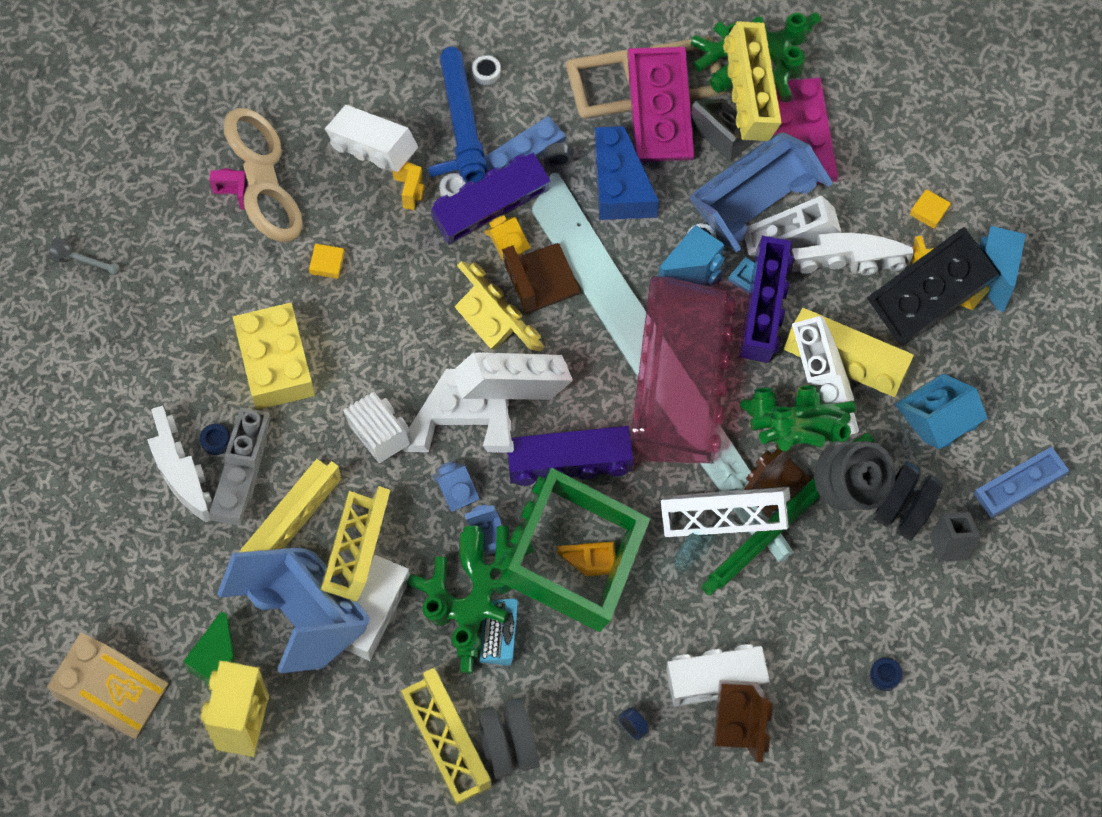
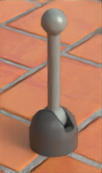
M55 237L48 253V259L63 263L70 258H74L106 269L112 275H116L120 271V267L116 263L107 264L73 252L71 244L64 239Z

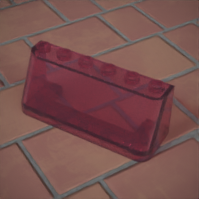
M665 276L651 277L632 422V439L641 461L714 464L715 453H719L721 449V436L717 434L718 425H722L724 421V408L720 406L721 397H726L727 381L723 379L724 369H729L730 354L729 351H726L727 342H732L733 327L732 324H729L730 315H735L736 309L735 297H731L729 291Z

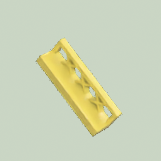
M316 459L239 552L284 549L341 481L339 466L332 461L327 466Z
M378 486L373 499L349 491L321 586L322 591L355 602L358 601L368 577L390 494L389 489ZM352 503L368 508V514L358 517L351 507ZM355 526L361 537L351 540L345 529ZM349 549L355 560L345 564L338 553ZM342 573L349 583L348 587L330 582L332 576Z
M435 668L423 672L424 680L401 690V694L457 805L490 789L491 779ZM427 687L432 697L428 709L415 705L410 695ZM434 704L436 705L439 713L432 711ZM419 712L426 714L424 721L422 720ZM430 716L444 721L446 726L442 737L428 732L426 726ZM448 731H449V733H450V735H451L453 741H452V740H449V739H446L447 734H448ZM433 740L440 742L438 748H436ZM444 744L457 747L460 754L456 765L442 761L440 753ZM462 759H463V761H464V763H465L467 769H466V768H463V767H460V764H461V762H462ZM446 768L454 770L452 777H450ZM461 772L470 775L476 786L459 794L454 785L457 773Z

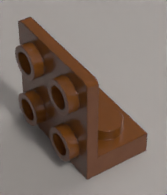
M559 243L525 255H517L514 245L502 249L504 266L525 314L580 294L578 284Z
M777 443L775 446L776 450L773 453L767 450L756 461L757 467L746 477L748 484L744 490L789 487L790 499L795 496L811 480L789 458L797 445H794L788 451H781ZM766 505L761 511L770 518L778 511V505Z
M719 680L713 738L714 745L747 748L756 763H763L764 753H768L770 747V736L766 733L767 721H772L773 703L769 702L766 693H764L757 682Z

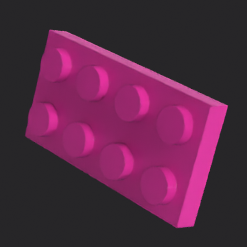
M685 47L628 48L627 60L634 149L640 162L693 160L694 149Z
M821 79L789 80L788 86L793 96L791 101L782 102L779 92L775 88L781 125L773 136L785 132L809 144L832 182H837L838 174Z

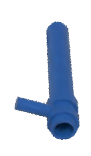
M447 47L443 49L440 55V62L456 142L454 150L456 159L428 166V172L430 177H435L458 170L464 182L474 181V183H477L484 179V175L487 172L484 149L478 139L462 53L456 47Z

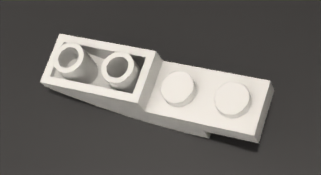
M819 234L816 246L792 249L793 263L791 271H800L803 274H808L824 267L840 269L846 264H850L852 274L871 275L883 269L899 271L910 265L913 249L900 242L869 234Z
M823 316L792 323L808 383L812 382V385L816 386V391L820 392V404L855 401L840 354ZM850 413V421L848 423L851 428V434L859 432L854 413Z
M163 406L151 409L159 436L147 439L165 482L181 503L204 522L211 521L209 510L213 502L209 491L205 493L202 491L200 483H204L206 480L201 464L195 466L192 456L185 457L181 441H174L172 433H176L178 430L173 415L167 416Z

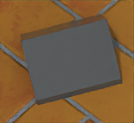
M722 98L695 101L692 105V128L729 162L757 141L742 140L740 128L736 125L737 111Z

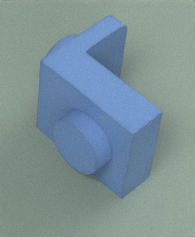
M454 461L439 466L437 468L438 473L432 475L434 481L438 483L451 512L479 500L465 465L461 463L455 464Z
M494 505L477 506L472 512L466 513L465 517L469 526L482 528V533L485 534L484 556L496 553L497 527L503 526L501 516Z

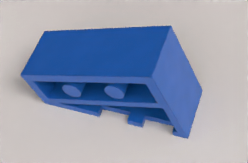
M624 126L595 127L594 149L599 220L657 218L659 201Z

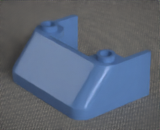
M781 132L772 136L769 141H764L697 189L690 196V201L706 223L714 230L721 242L735 252L741 250L738 243L745 238V232L748 229L745 223L790 191L805 194L813 190L817 182L828 187L833 182L809 144L785 132Z
M288 548L232 553L217 593L219 597L247 595L253 604L261 610L280 608L295 627L277 669L280 674L324 668L365 632L370 618L358 602L321 590L327 566L313 551L305 548ZM335 575L332 576L330 582L342 585Z

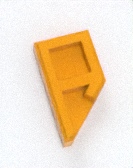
M614 541L557 546V554L585 576L608 575L616 558Z

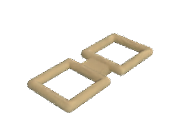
M710 36L702 37L708 41L714 42L713 38ZM692 39L649 47H685L686 51L698 50V48L691 45ZM628 50L575 58L566 62L567 73L581 118L586 119L631 111V99L588 106L579 69L622 62L629 84ZM720 59L710 65L712 74L722 68ZM711 86L689 89V100L720 96L726 93L720 92L718 94Z

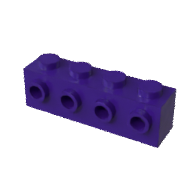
M533 152L526 156L520 154L514 157L509 162L510 165L501 170L499 167L494 168L484 175V179L477 183L470 181L460 187L459 192L453 196L444 195L433 203L431 217L448 245L485 226L494 218L505 215L549 191L551 180Z
M763 235L760 239L755 253L739 358L768 363L773 353L778 354L781 336H777L778 326L782 327L785 309L781 308L782 299L786 300L789 289V282H786L785 279L786 273H790L793 263V255H789L791 241Z
M629 426L512 437L514 450L513 452H507L510 484L517 483L521 486L534 484L538 476L544 477L551 467L571 478L578 477L584 480L592 479L602 474L622 476L627 472H631L633 468Z

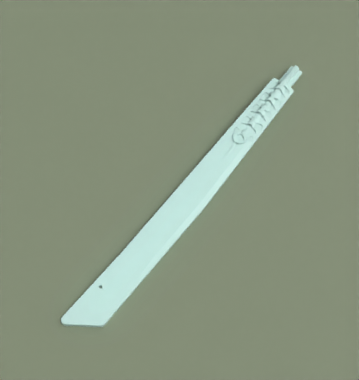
M552 173L549 176L551 180L549 191L538 196L532 207L533 215L551 243L560 244L577 284L633 371L719 491L744 490L748 484L746 477L751 471L612 261L558 173ZM750 506L755 511L758 509L757 506ZM742 507L733 509L743 524H746L752 516ZM762 511L759 513L766 521L770 519ZM754 519L751 524L760 523V522H759L758 520ZM750 531L749 533L753 535L756 531ZM781 533L767 545L778 562L788 559L794 553Z

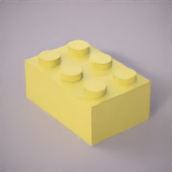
M292 303L233 316L255 410L315 396Z
M220 661L218 671L213 670L210 677L209 689L212 690L210 702H204L201 721H204L205 730L208 731L216 750L254 757L269 699L268 691L259 668Z

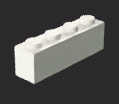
M473 352L451 372L462 399L550 400L573 381L563 356L549 354Z

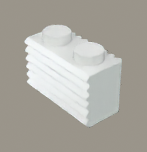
M371 392L370 395L361 398L359 402L356 401L354 405L345 408L344 414L356 436L374 456L375 460L381 463L410 445L407 436L410 433V429L402 417L397 419L394 417V409L386 398L380 400L375 392Z

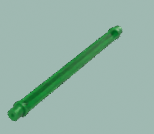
M864 433L860 438H855L852 441L853 443L860 441L874 443L873 437L868 433ZM814 478L786 503L788 526L820 497ZM779 510L768 520L769 523L780 522ZM785 529L756 531L708 575V579L701 585L702 590L709 596L718 589L721 590Z

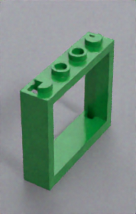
M551 467L544 477L538 476L536 483L531 489L535 496L532 501L528 500L520 515V517L524 518L522 526L518 525L510 538V543L514 545L511 552L506 551L500 562V567L503 568L499 582L600 633L612 619L650 518ZM551 492L626 530L598 604L520 566Z

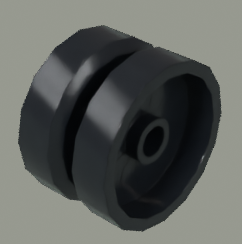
M905 461L895 476L893 488L884 503L876 509L872 519L888 527L892 525L899 513H901L902 516L896 527L897 534L912 541L932 514L945 482L929 475L924 478L917 489L914 488L921 475L920 468Z

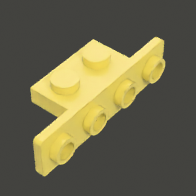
M460 261L457 265L458 268L474 286L456 304L455 308L489 348L497 349L515 332L530 350L541 352L545 346L539 340L541 338L540 334L532 326H527L521 320L522 314L515 306L506 303L502 298L504 296L502 290L495 284H490L484 277L486 272L475 262L471 264Z

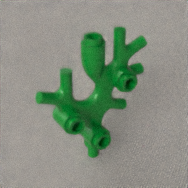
M813 12L808 17L801 13H793L787 17L785 28L777 32L769 31L761 16L755 17L752 20L755 23H764L770 58L774 62L772 71L775 88H777L782 102H789L793 98L788 86V79L798 78L803 73L805 54L797 45L803 44L807 34L812 32V27L821 21V17L817 12ZM720 21L714 26L713 30L721 37L720 42L708 41L697 35L693 36L691 45L706 53L693 63L697 72H701L724 56L728 57V54L724 51V40L735 24L726 27ZM729 63L714 72L712 78L709 79L712 89L718 94L720 92L726 93L733 88L732 78L728 76Z
M813 385L798 387V392L795 393L796 406L794 407L777 406L776 394L769 387L755 389L752 400L743 399L740 403L741 410L747 411L753 417L750 419L753 431L771 428L759 433L760 442L762 444L772 441L778 443L781 451H788L797 444L823 447L825 440L834 443L837 441H847L851 434V428L848 425L850 413H855L853 401L820 404V392L816 391V386Z
M466 526L463 528V532L460 533L459 555L461 564L473 582L472 591L468 596L454 598L447 591V558L442 556L435 557L434 575L432 578L425 579L411 574L407 581L408 586L427 594L428 598L423 603L422 611L424 616L433 624L443 626L448 624L451 619L458 623L459 627L454 630L451 641L457 649V658L461 659V674H473V659H477L478 652L482 647V639L478 634L481 622L484 619L490 618L505 624L509 617V612L497 608L491 601L494 591L499 594H505L512 590L511 587L499 582V579L495 580V577L503 571V568L500 567V562L506 551L511 552L513 548L509 546V527L507 526L497 527L496 558L491 564L484 562L485 534L482 533V528ZM531 542L524 556L535 552ZM439 606L438 610L433 612V609ZM468 636L467 641L462 643V639Z

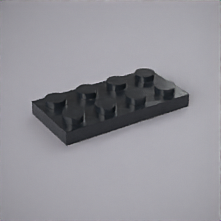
M963 227L869 295L867 299L898 344L904 346L1000 277V274L967 228Z

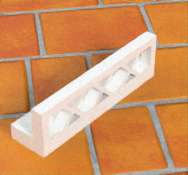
M789 487L669 495L661 500L665 537L788 529L786 502L790 500ZM766 505H778L780 522L769 523L759 513ZM750 506L760 507L755 511ZM742 507L752 515L746 524L738 525L729 517L734 508ZM722 508H729L726 513L720 510ZM712 509L721 517L715 526L708 527L698 519L704 510ZM693 510H699L695 515L690 512ZM681 511L691 519L685 528L673 529L671 512ZM754 519H756V520H758V521L760 522V523L751 524ZM724 521H726L729 524L725 526H720ZM693 523L699 526L695 528H690L693 525Z

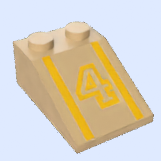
M80 632L47 688L55 699L136 740L169 684L106 644Z

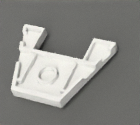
M446 369L409 427L410 433L407 436L410 445L402 449L404 452H429L436 425H488L483 444L486 451L513 452L514 445L510 430H512L511 420L508 416L507 407L509 406L508 399H462L451 373L454 369Z

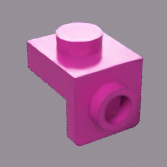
M229 168L210 170L209 181L213 194H237L240 209L245 210L244 194L249 186L245 171H234Z

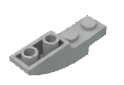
M240 407L224 456L225 466L209 512L211 521L241 525L245 509L250 506L270 421V412Z

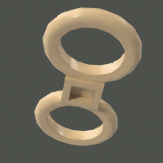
M235 108L227 113L223 127L229 146L237 156L245 161L243 166L249 184L244 194V207L247 215L254 226L266 237L278 242H291L300 235L303 222L297 203L288 192L279 186L273 165L278 163L282 154L281 141L276 130L259 113L248 108ZM238 121L252 124L263 134L268 144L269 152L267 155L255 153L244 144L237 132ZM258 194L269 195L283 206L289 217L288 229L278 228L267 221L258 207Z

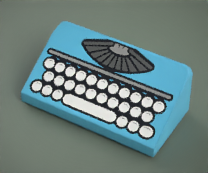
M518 599L491 600L497 608L509 612V617L505 624L490 618L483 620L482 647L479 663L511 666Z

